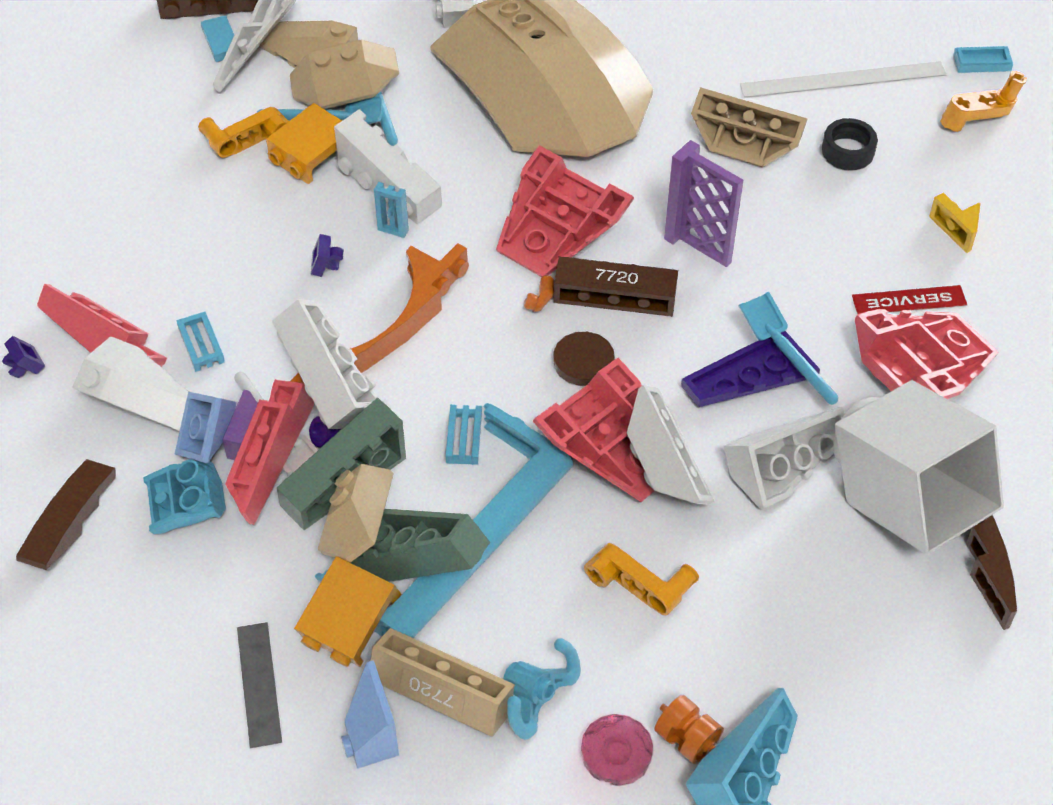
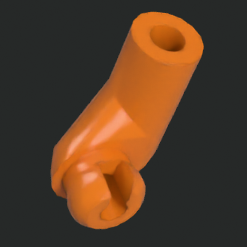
M543 276L540 279L538 294H527L523 304L526 309H531L532 312H539L545 307L554 295L553 277Z

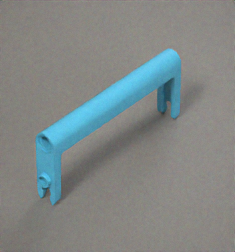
M486 403L483 406L485 408L484 414L486 415L484 420L487 422L484 428L530 459L473 519L490 541V544L483 552L480 561L472 569L418 577L392 606L386 609L374 632L382 637L392 628L414 638L573 467L572 458L554 446L549 439L528 427L520 418L512 417L500 408ZM328 570L323 574L317 573L315 578L321 582Z

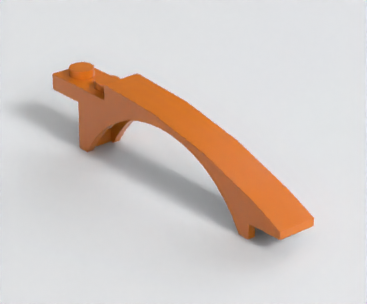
M457 243L440 261L413 246L406 250L409 262L407 271L413 283L410 299L401 315L389 328L368 342L350 348L357 357L354 364L360 373H363L406 343L442 310L441 296H444L450 289V286L458 278L463 277L468 270L469 263L466 247ZM299 372L290 380L291 382L304 383Z

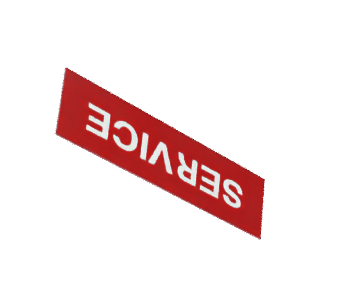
M961 285L851 294L857 314L876 309H886L887 312H899L902 310L911 311L968 305Z

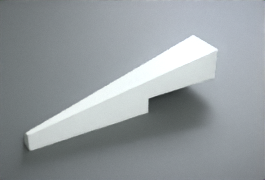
M258 0L249 22L239 24L214 79L213 86L218 92H221L292 8L296 0Z

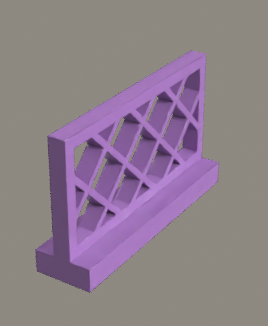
M690 140L672 156L664 240L674 245L680 239L721 265L728 267L732 263L744 180L700 155V145ZM698 167L702 168L708 177L703 178ZM721 180L732 186V192L727 191ZM709 183L713 184L719 195L714 196L708 186ZM696 187H699L705 197L704 199L700 198L695 190ZM719 201L724 202L729 213L725 214L724 210L719 204ZM709 204L716 216L712 217L705 205ZM695 207L702 217L700 220L693 211ZM716 222L721 223L726 231L725 234H722ZM703 225H707L713 236L709 237ZM691 228H694L699 238L690 234ZM715 242L719 244L723 253L717 250L714 245Z

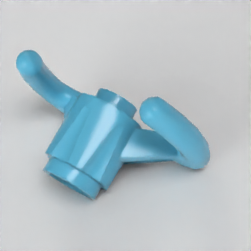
M558 638L554 642V647L565 656L567 661L566 668L541 669L529 663L519 661L510 664L505 671L503 679L515 684L513 692L515 696H510L507 700L509 724L513 732L523 740L531 738L537 732L538 713L542 705L552 699L556 689L567 685L572 686L580 677L581 667L577 650L570 642L563 638Z

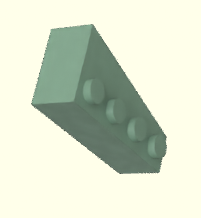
M377 397L276 487L280 506L303 530L309 528L328 514L331 506L329 500L337 487L335 482L346 470L352 472L360 464L391 470L406 459L403 420Z
M384 509L375 544L352 561L351 564L388 582L472 569L480 561L490 541L469 514Z

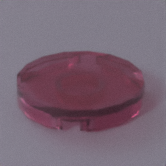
M612 714L600 717L591 723L583 734L581 757L584 767L593 778L599 781L610 782V785L615 786L634 783L645 775L652 761L653 742L650 733L641 722L630 716Z

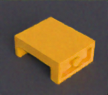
M315 103L311 104L266 138L268 158L274 165L281 166L290 172L294 178L301 179L305 183L310 184L313 181L312 170L337 151L334 126L342 120Z
M336 556L294 629L303 637L300 642L308 648L319 652L322 647L331 652L330 658L345 667H348L350 663L361 667L364 662L360 657L362 651L389 604L392 605L402 594L394 584Z

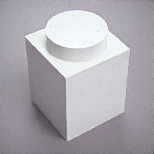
M911 380L881 398H865L854 404L844 414L842 419L835 423L836 432L833 448L835 457L841 464L847 504L924 554L928 555L1004 508L997 426L919 383Z

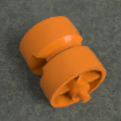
M685 695L677 697L669 706L661 705L659 709L663 713L654 728V731L668 743H678V751L693 764L699 763L715 748L724 731V727L708 714L701 716L699 714L700 708Z

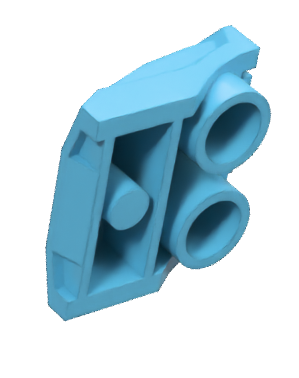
M189 459L181 464H171L143 477L148 489L152 523L149 525V531L153 534L166 533L170 530L193 525L212 517L219 518L226 510L222 481L211 461L204 463Z

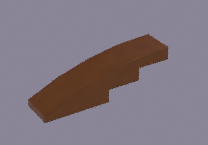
M86 459L49 502L18 551L16 561L47 571L82 534V523L99 506V495L116 478V468Z
M993 515L970 528L971 531L966 545L976 560L970 576L1002 629L1005 630L1010 628L1017 612L1015 583L1006 546Z

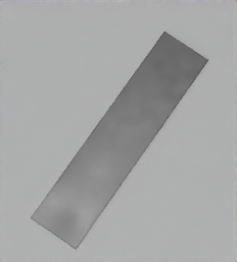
M268 622L237 627L250 748L282 743Z

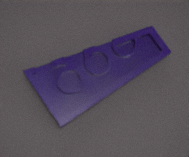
M786 331L782 332L781 334L789 340L817 373L820 374V368ZM770 337L763 341L758 340L682 378L681 387L698 407H703L807 379L782 353Z

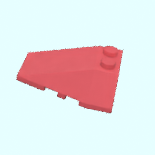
M539 145L522 168L520 174L521 181L517 192L514 193L513 205L509 217H506L496 250L540 277L549 275L557 269L559 256L572 258L615 225L634 200V196L610 183L606 189L567 169L562 157Z
M876 309L857 314L855 317L862 363L890 391L913 380L946 399L958 396L999 353L958 313L926 311L923 316H913L910 311L902 310L899 315L887 314L886 309Z
M618 357L598 371L588 385L561 405H558L556 402L535 417L533 422L554 446L636 500L642 502L654 492V489L646 482L644 478L645 470L640 460L632 453L630 448L631 441L627 435L637 392L642 385L639 379Z

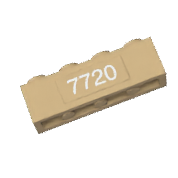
M392 628L372 647L370 661L374 660L382 686L491 737L495 735L508 718L507 700L510 696H513L515 684Z

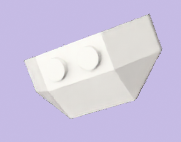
M647 385L641 386L637 392L627 435L631 441L630 448L632 453L640 460L645 470L644 478L654 491L695 504H712L715 501L660 389Z

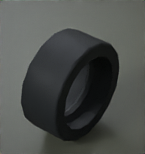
M855 118L836 120L827 126L824 133L822 154L827 162L836 168L843 170L865 168L872 162L878 143L877 133L871 125ZM853 139L863 144L864 148L849 150L840 147L834 141Z

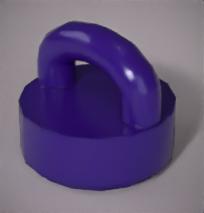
M316 416L310 424L309 436L312 443L316 447L321 448L341 429H328L320 419V416Z

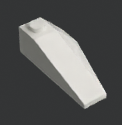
M111 336L84 358L72 386L73 389L180 431L189 392L184 386L173 379L167 371L147 356L141 348Z
M837 407L751 434L723 445L731 477L759 509L767 508L789 498L795 492L793 488L802 480H807L813 474L812 470L822 460H828L834 454L835 423L844 416L843 407Z

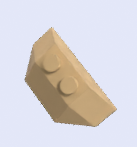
M357 40L309 52L290 73L293 98L309 106L315 103L323 109H328L375 97L388 85L392 78H396L399 75L396 52L394 48L365 40Z
M702 87L699 89L691 112L710 152L762 168L799 146L808 120L801 116Z
M360 464L352 472L346 470L338 477L335 482L337 486L335 493L329 500L331 506L318 546V550L322 554L334 558L337 556L351 563L375 544L394 475L390 469Z

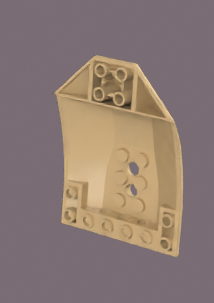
M486 0L473 5L430 46L431 51L466 84L481 102L512 146V151L534 153L540 145L557 155L582 157L597 155L604 150L621 145L637 137L653 95L652 85L626 47L607 26L576 0ZM535 35L536 37H539V38H538V39H534V38H531V37Z

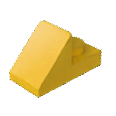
M944 192L935 196L929 217L966 253L972 250L978 229L981 203H976L961 210L957 203L952 201Z

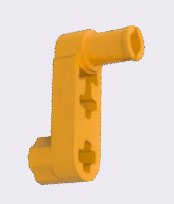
M1012 71L1003 88L998 91L991 90L953 95L942 115L941 124L945 128L959 132L964 127L966 121L1009 115L1018 100V93L1027 82V78L1021 72Z
M268 107L223 130L220 129L212 118L207 117L199 122L198 130L209 140L210 147L218 156L226 158L266 140V138L289 121L277 108Z
M607 543L584 565L585 573L598 587H606L615 580L650 608L665 616L669 615L682 601V595L699 580L697 571L692 566L683 564L667 582L663 581L612 543Z

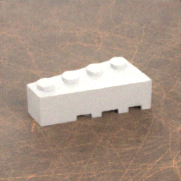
M360 109L334 126L338 167L344 174H349L363 188L369 189L373 193L378 182L384 183L385 189L389 185L395 186L396 192L400 188L405 189L408 218L419 224L442 207L441 186L416 162L410 164L404 151L397 144L392 147L382 137L384 132L377 125L374 127L368 125L364 121L366 115Z
M297 299L272 320L277 330L278 339L287 349L293 367L299 372L305 384L307 394L313 399L319 410L320 419L328 429H343L377 398L372 390L376 384L369 375L364 377L354 364L357 357L351 349L338 342L337 339L340 337V333L317 301ZM383 399L382 401H383L390 409H392V407L390 406V404L388 403V401H387L386 399Z

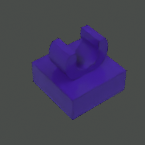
M319 234L312 251L311 275L322 277L325 268L330 270L339 269V261L343 260L344 249L330 247L331 236Z
M13 335L4 343L9 353L3 358L2 362L12 367L8 371L10 375L20 378L25 374L26 370L38 374L45 367L44 362L33 345Z

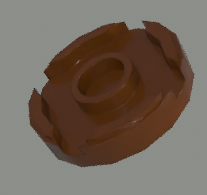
M588 331L574 332L564 336L557 343L553 351L554 366L558 375L568 383L578 386L588 385L598 371L615 360L614 349L609 341L599 334Z

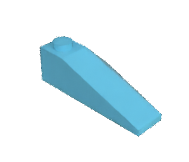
M777 688L698 764L686 782V786L697 805H772L767 800L771 786L778 785L781 774L776 771L781 754L788 752L798 718L784 688Z

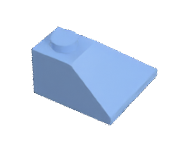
M188 392L174 454L208 463L223 443V437L234 414L237 402Z
M374 660L367 662L344 721L347 735L341 736L346 757H354L357 769L399 756L395 722Z

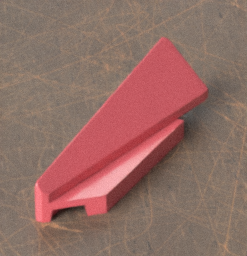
M44 284L37 303L38 308L90 353L111 336L141 348L147 356L161 367L166 363L167 357L144 346L149 333L84 295L72 292L69 296L50 284Z
M274 380L269 401L259 399L225 482L240 513L249 524L254 525L314 406V401L307 394L304 383Z

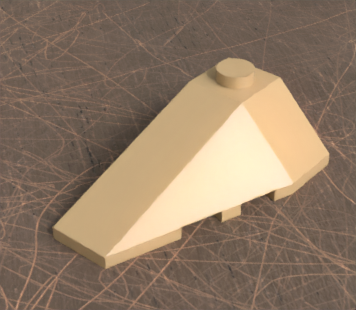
M333 20L281 21L259 47L274 56H282L287 59L290 66L295 68L309 52L357 41L358 32L355 26Z

